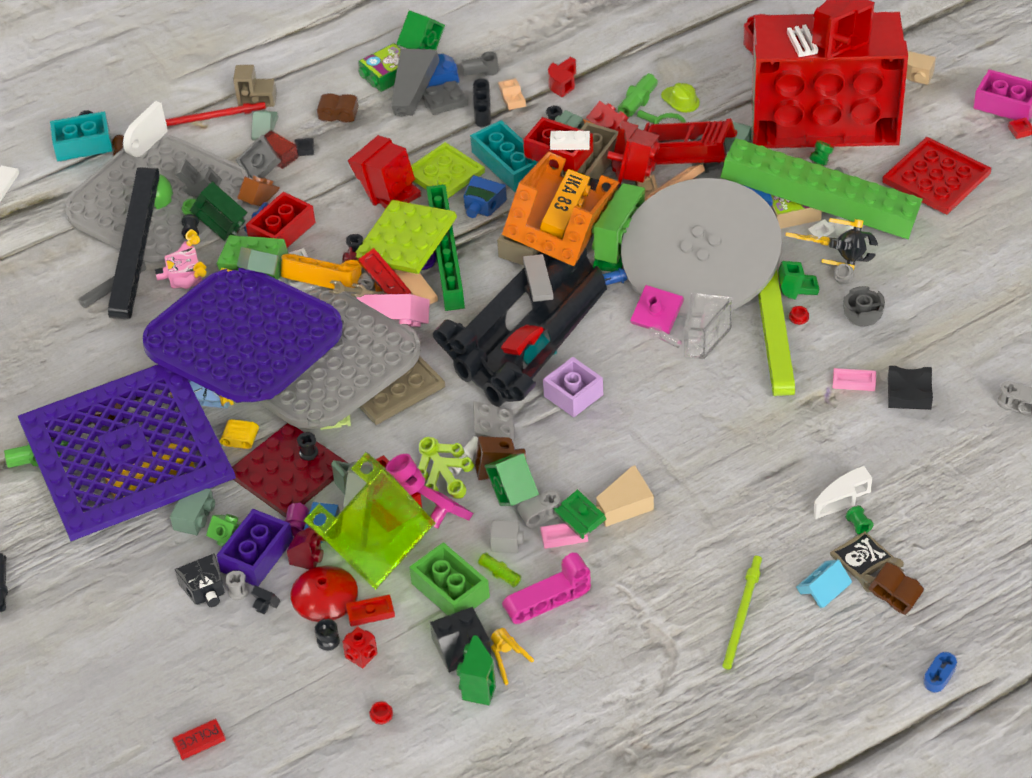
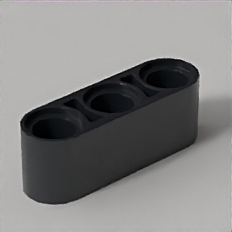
M484 78L473 82L474 121L479 127H486L491 123L489 81Z

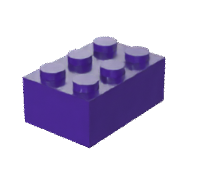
M252 509L216 555L220 572L228 574L232 571H241L245 575L246 583L259 586L293 540L290 523Z

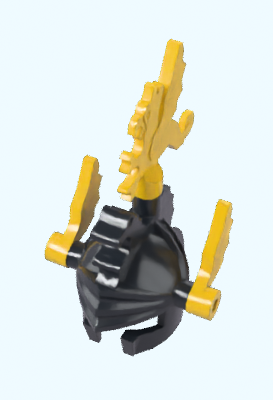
M830 218L829 222L854 226L853 229L847 230L838 239L826 236L818 238L814 235L789 232L785 234V236L820 242L821 245H829L830 248L838 249L840 255L847 263L829 259H822L821 263L837 266L847 264L853 270L855 268V261L868 262L876 256L875 253H867L865 258H863V254L867 250L864 238L868 237L869 245H878L872 233L861 231L863 220L855 219L852 222Z

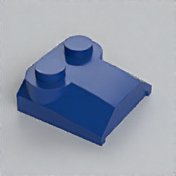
M444 53L438 54L439 63L427 88L449 81L460 83L457 65L453 57Z

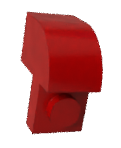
M569 57L559 65L551 63L548 67L549 88L560 97H564L575 89L576 59Z

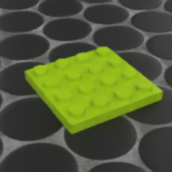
M392 200L364 239L363 244L357 249V261L371 249L375 248L392 269L419 274L456 220L457 215L455 211Z

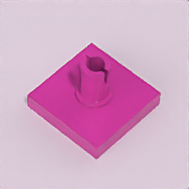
M645 285L630 321L634 325L669 335L684 298L683 296Z
M425 485L417 491L435 503L436 507L426 522L439 529L447 512L468 521L474 514L441 492Z

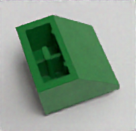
M473 635L470 644L465 646L463 663L460 662L457 668V676L460 677L458 689L461 690L462 700L489 706L496 689L494 661L479 637Z

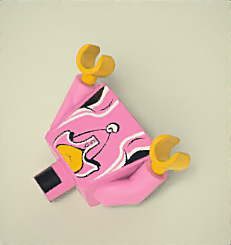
M192 229L186 233L185 237L188 241H185L177 251L164 257L166 267L155 269L157 281L169 278L171 288L189 289L202 281V277L206 276L205 269L207 267L201 261L198 262L195 247L192 246V244H198L200 238L197 236V232Z

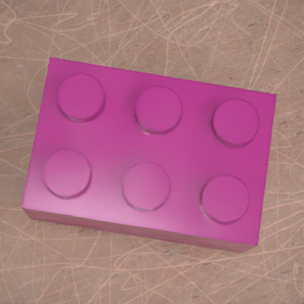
M989 69L976 90L974 109L1013 120L1026 117L1029 121L1032 117V81Z

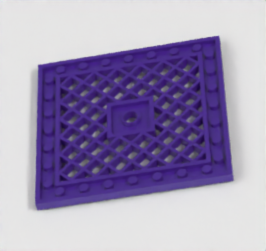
M158 364L18 415L21 427L70 542L176 502L207 488L210 489L236 479L235 472L188 379ZM155 390H162L161 395L155 394ZM169 392H171L172 398L167 397ZM136 396L143 398L141 402L134 401ZM149 400L156 401L154 406L147 403ZM116 403L123 405L121 409H116L114 407ZM162 404H168V409L161 408ZM131 407L135 408L136 410L134 413L128 412V409ZM96 411L102 412L101 417L94 416ZM143 411L150 412L148 416L141 415ZM156 414L162 415V419H155ZM109 415L116 416L114 421L107 419ZM76 418L83 420L81 424L74 423ZM169 418L177 419L175 423L168 422ZM122 419H129L128 424L121 423ZM89 422L96 423L94 428L88 427ZM56 426L63 427L60 432L54 431ZM102 426L109 427L108 431L101 430ZM149 426H156L155 431L148 430ZM163 429L170 430L168 435L161 432ZM69 430L76 431L74 435L67 434ZM177 432L184 434L182 438L175 437ZM83 433L89 434L87 439L80 437ZM96 436L98 437L99 442L94 441ZM156 440L164 441L161 446L155 444ZM62 441L69 442L66 447L60 445ZM170 443L176 444V449L168 448ZM76 444L82 445L80 450L73 448ZM123 445H130V447L126 449L121 448V446ZM184 447L191 448L189 453L182 450ZM93 448L96 450L94 454L87 452L88 449ZM152 451L157 452L155 457H153ZM164 454L171 456L169 461L162 459ZM69 455L75 456L73 461L66 460ZM177 458L184 459L183 464L175 463ZM82 459L89 460L87 465L80 464ZM191 461L199 463L196 468L189 466ZM96 462L103 464L100 469L94 467ZM143 462L150 463L149 468L141 467ZM157 466L164 467L162 472L156 471L155 469ZM171 469L178 471L176 476L169 474ZM75 470L82 472L80 476H75L73 474ZM127 470L130 473L128 476L121 475L122 471ZM137 473L144 475L141 480L134 478ZM89 474L96 475L94 480L86 478ZM103 477L110 479L107 484L100 482ZM150 477L157 478L156 483L148 482ZM116 481L124 482L121 488L114 486ZM70 482L75 483V485L73 486V488H72ZM82 485L89 487L86 492L80 490ZM130 485L137 486L135 491L127 489ZM96 489L103 490L100 495L93 494ZM109 493L117 494L114 499L107 498ZM76 497L82 498L80 503L78 502ZM89 500L96 502L93 507L87 506Z

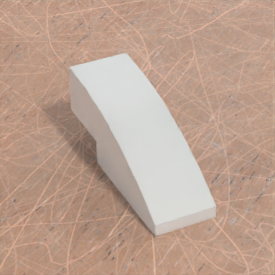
M865 466L841 476L819 495L814 502L815 519L854 506L856 497L871 492L872 477Z

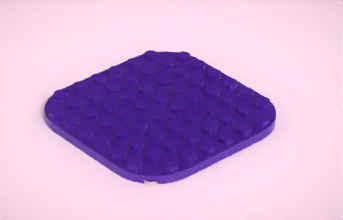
M238 268L239 271L232 270L227 272V269L209 275L146 326L143 332V348L146 355L153 362L236 403L258 402L274 398L334 347L340 340L343 332L341 315L330 304L262 272Z

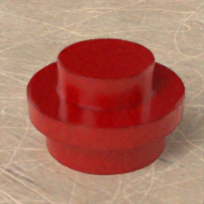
M795 306L789 312V320L797 325L805 324L809 320V312L803 306Z
M384 701L376 702L370 709V719L376 724L388 723L393 717V709Z

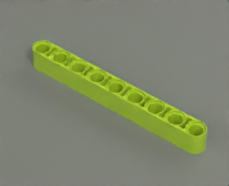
M776 269L770 282L758 294L772 393L773 396L795 395V381Z

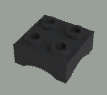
M889 365L888 408L931 410L933 401L932 367L904 369Z

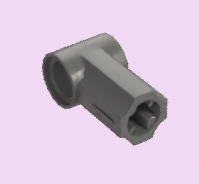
M492 51L485 52L478 58L462 60L464 76L480 73L493 76L499 72L497 54Z

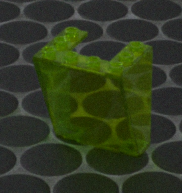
M365 452L351 468L355 474L367 483L336 518L321 504H318L303 521L328 549L376 590L436 523L387 469ZM365 462H368L373 468L369 474L361 472V466ZM318 514L326 515V522L321 526L314 524V518Z

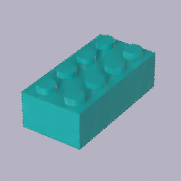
M502 120L470 135L471 152L514 192H516L519 182L538 163V161L524 157L523 139Z

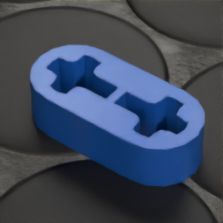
M942 652L936 656L924 676V686L928 691L940 692L945 688L956 670L957 658L955 655L949 652ZM946 662L950 663L947 664L944 669L941 668L942 664H945ZM936 676H939V681H938V680H936L935 682H932V681H931V680H934V679L936 678Z

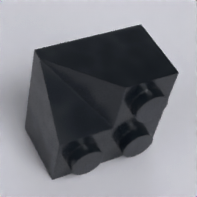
M473 607L430 622L432 640L449 673L457 670L460 662L463 663L465 646L470 644L473 635L479 637L491 655L490 639Z

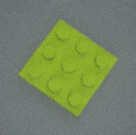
M446 142L411 165L415 177L413 182L424 189L427 186L446 184L448 198L467 186L473 175L480 177L485 173L484 166Z

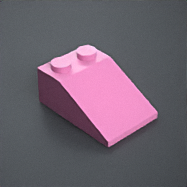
M412 294L364 295L360 298L357 297L358 300L387 317L399 320V324H406L409 327H421V324H429L430 299Z

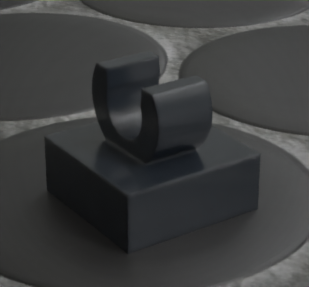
M256 585L251 592L256 598L252 607L264 615L269 606L277 609L281 601L274 593Z

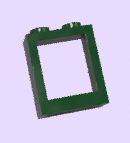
M213 181L199 194L189 210L223 241H226L229 235H236L240 231V228L246 222L244 217L248 213Z

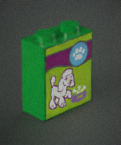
M393 43L359 60L358 71L363 79L365 78L372 87H375L380 92L394 86L401 48Z

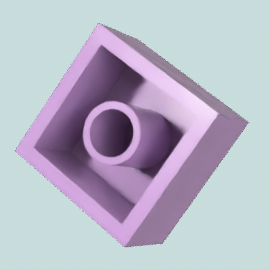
M572 357L543 379L544 397L572 417H575L603 396V377Z

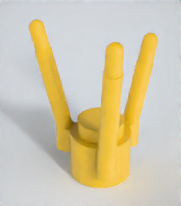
M500 628L491 635V640L494 643L491 649L495 654L504 684L508 685L509 682L499 651L508 652L513 649L516 653H521L530 662H533L534 659L510 636L505 628Z

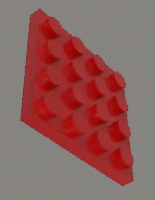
M926 137L882 177V183L900 192L915 195L923 199L922 203L948 215L991 174L992 168Z

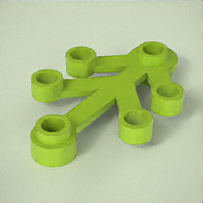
M424 437L419 442V452L422 457L418 468L421 473H424L425 481L428 480L425 486L429 488L434 487L433 489L438 491L436 483L441 472L448 483L447 491L451 497L455 499L463 498L466 494V486L461 480L455 479L448 467H459L464 472H470L474 468L473 461L469 457L459 458L465 452L460 443L439 444L438 440L433 437ZM439 453H452L455 458L441 457ZM431 458L434 463L429 476L426 469Z

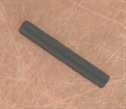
M144 262L142 263L141 272L146 270V264ZM114 276L79 298L80 304L86 308L110 293Z

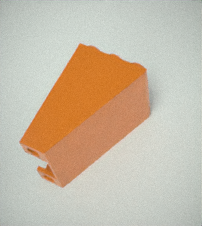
M548 152L519 182L502 235L575 266L593 235L592 228L594 223L598 222L601 212L605 211L608 202L613 199L620 182L601 175L596 190L590 189L588 197H583L585 199L583 207L574 206L563 240L541 231L540 227L564 179L561 173L566 159ZM552 159L556 160L559 163V168L552 169L549 161ZM603 183H609L611 185L610 189L607 192H605L602 188Z

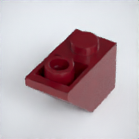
M312 525L295 534L287 549L289 565L310 570L315 568L318 563H321L324 551L321 549V536H319L317 526Z

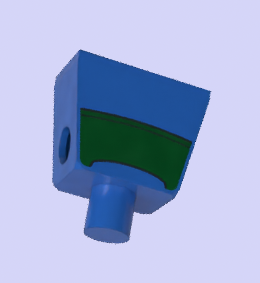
M474 175L464 193V206L466 214L470 218H475L477 214L487 217L491 216L507 200L505 184Z

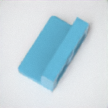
M830 560L820 565L796 588L800 594H811L818 606L824 608L852 583V580L839 560Z

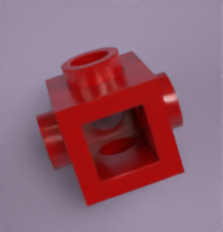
M358 626L348 633L342 641L345 658L362 669L378 654L375 636L370 631H364Z

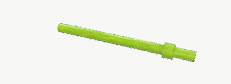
M758 555L753 557L751 567L747 570L745 576L746 585L722 665L727 670L732 667L755 583L759 581L761 574L759 569L762 557Z

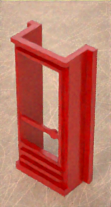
M731 118L726 119V121L651 125L646 123L643 129L644 131L659 135L658 141L684 140L683 142H662L659 152L654 160H657L656 165L725 162L727 154L723 145L724 139L736 137L738 133L737 129L735 130ZM703 134L701 141H688Z

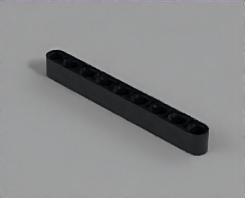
M138 167L136 170L108 305L109 318L131 319L159 184L160 174L158 168Z

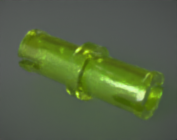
M487 552L480 556L478 564L492 572V576L497 579L501 578L513 588L520 583L522 576L508 568L505 562H499Z

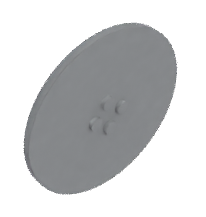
M698 178L668 186L647 199L631 217L632 220L629 227H626L627 232L623 235L621 245L622 263L626 276L640 297L645 285L683 296L684 301L678 313L679 316L708 317L726 313L744 305L765 288L779 265L782 252V236L774 211L756 192L729 180Z

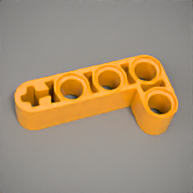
M284 254L281 258V276L283 278L331 289L335 288L334 283H330L331 280L340 281L345 287L355 288L352 284H358L362 274V266L357 260H347L340 265L295 254Z

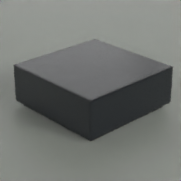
M313 138L295 139V156L314 155Z

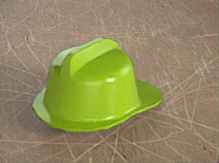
M676 83L674 86L664 89L661 93L662 99L679 112L690 113L698 109L700 105V100L696 96L694 87L687 83Z

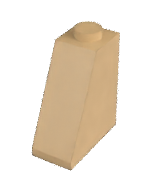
M632 466L596 497V507L605 514L606 520L603 524L607 527L654 510V496L637 467Z

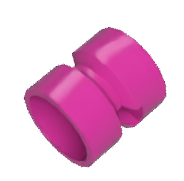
M407 453L395 456L386 465L388 475L404 496L416 493L425 484L423 474L417 468L412 457Z

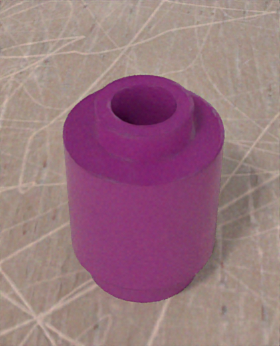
M302 503L291 504L287 509L285 521L290 523L293 536L304 530L309 515V509Z

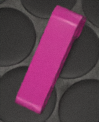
M577 552L570 553L563 558L561 563L562 572L517 591L503 600L502 606L513 623L520 624L583 596L589 591L591 587L590 569Z

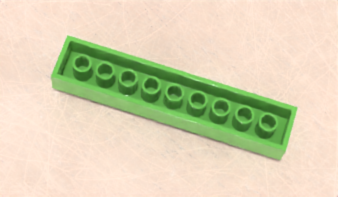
M735 138L727 154L720 177L853 222L855 219L863 220V225L908 240L923 200L915 195H909L893 188L881 186L875 182L860 179L857 176L841 173L838 170H832L820 164H814L801 158H795L783 152H777Z

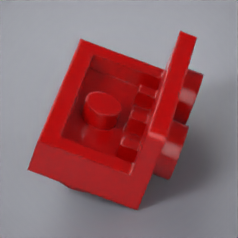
M599 101L586 119L596 125L618 131L620 122H628L629 117L621 111L617 113L615 111L616 108L610 103L604 104Z

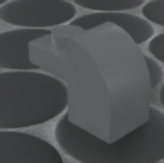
M186 159L180 162L175 174L185 184L183 191L194 197H198L212 181L218 187L222 181L210 167L198 172Z

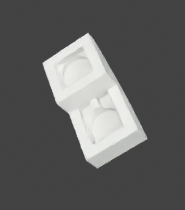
M841 217L835 218V219L847 220V219H844V218H841ZM824 219L810 227L808 231L811 235L818 238L826 236L838 239L844 232L854 227L834 222L828 223Z

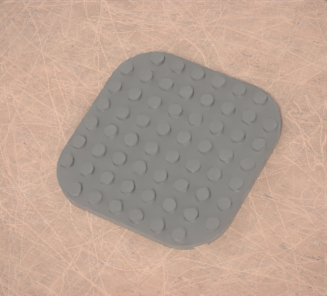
M165 134L140 157L129 155L125 152L124 148L121 149L69 195L66 201V213L69 222L75 228L120 249L136 170L138 167L158 168L159 174L165 176L171 183L173 195L171 197L172 201L167 206L157 210L156 207L153 209L143 260L149 263L164 262L166 255L174 253L185 241H188L181 234L183 228L181 220L185 215L182 212V206L185 200L198 198L183 191L185 184L175 175L180 162L186 159L198 172L210 167L222 179L219 187L239 205L244 201L237 197L244 177H248V175L241 166L180 138ZM199 220L197 228L201 242L212 230Z
M322 289L308 292L307 294L330 304L340 313L343 323L342 336L334 347L281 393L272 399L258 401L257 403L285 422L300 429L334 426L414 367L421 351L416 332L406 324H399V320L391 319L361 302L357 297H352L351 293L354 292L343 291L340 294L329 293V290L322 291Z

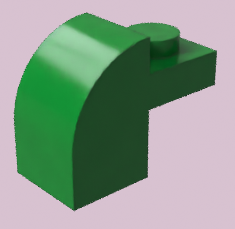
M781 262L778 277L781 290L786 297L796 300L798 294L818 295L820 289L817 277L815 275H804L801 262Z

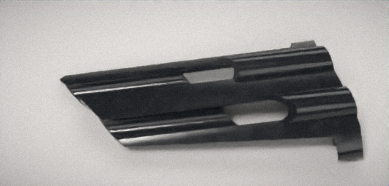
M586 247L575 266L540 251L536 254H543L553 291V300L533 302L525 268H523L466 327L461 323L447 319L434 330L433 338L453 360V366L458 376L465 382L472 380L477 386L482 388L486 397L493 405L500 407L505 401L515 402L524 400L536 386V381H533L536 374L607 290L602 271L597 265L593 268L587 257ZM526 292L530 298L532 310L512 331H509L505 322L507 311ZM522 326L543 327L548 332L550 342L525 369L523 368V358L525 351L530 346L529 344L526 345L520 355L504 353L501 349V346L508 337Z

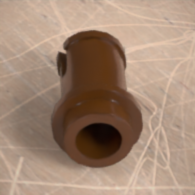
M116 135L112 140L114 145L113 156L124 148L123 135Z

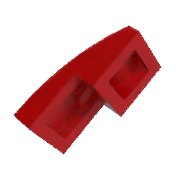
M532 325L522 326L508 337L501 346V349L504 353L520 355L527 344L534 345L544 329L543 327Z

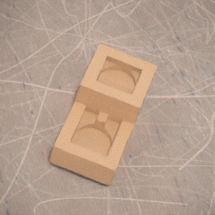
M516 78L498 82L508 110L526 107V100L521 93V88Z

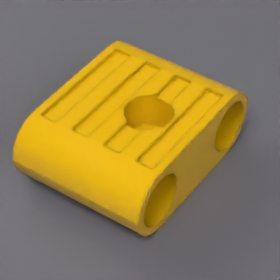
M230 419L226 423L220 443L227 447L251 449L258 433L259 425L254 422Z

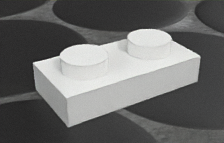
M551 131L550 150H589L590 131Z

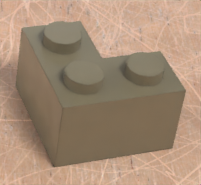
M236 65L233 81L238 106H243L244 103L249 102L250 104L265 102L266 107H275L277 95L275 79H256L254 65Z

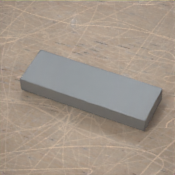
M543 254L523 256V264L533 302L553 300V291Z

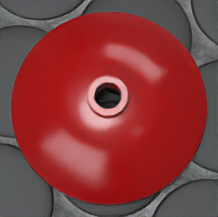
M319 566L304 572L296 579L291 589V602L295 611L307 620L315 622L323 619L336 620L347 614V603L357 601L358 586L356 580L348 571L336 566Z

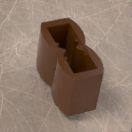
M327 93L321 95L317 107L319 120L331 122L335 120L340 122L355 121L359 108L358 98L352 94L339 96Z
M888 562L885 563L868 587L875 596L887 601L893 609L904 615L908 614L925 590L919 581L905 576L898 566Z

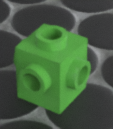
M231 514L213 515L206 536L216 540L217 544L223 547L242 522L238 521V517Z

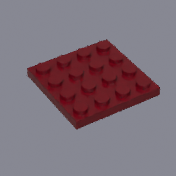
M289 423L281 427L232 466L236 479L233 480L285 518L289 505L294 503L305 505L334 481L331 464L333 460L348 463L317 441L315 446L318 448V456L310 461L301 459L297 438L304 432Z

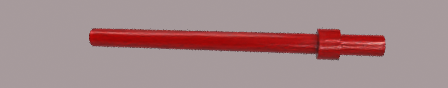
M249 102L244 103L243 106L165 119L167 126L240 113L251 114L252 111L266 109L265 102L254 104Z

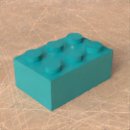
M105 111L50 121L52 143L57 162L113 151Z

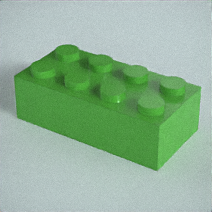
M623 183L619 190L615 191L613 199L608 202L607 208L604 212H601L598 222H595L592 228V234H594L592 244L594 259L618 263L621 258L623 235L627 232L626 227H629L632 220L631 217L645 202V188Z

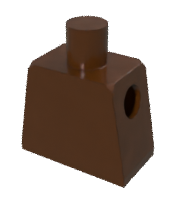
M478 437L474 462L478 480L489 479L484 465L511 454L524 453L526 459L525 449H515L513 441L509 437Z

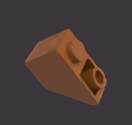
M255 175L252 178L244 177L237 198L249 204L261 206L264 202H268L279 191L280 187L273 185L274 181Z

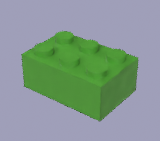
M229 235L217 261L219 271L221 268L239 271L238 268L241 267L237 266L241 247L278 255L275 274L266 275L277 280L280 279L282 255L289 254L284 239Z
M444 542L409 567L411 584L446 615H451L470 607L475 609L490 597L488 580Z

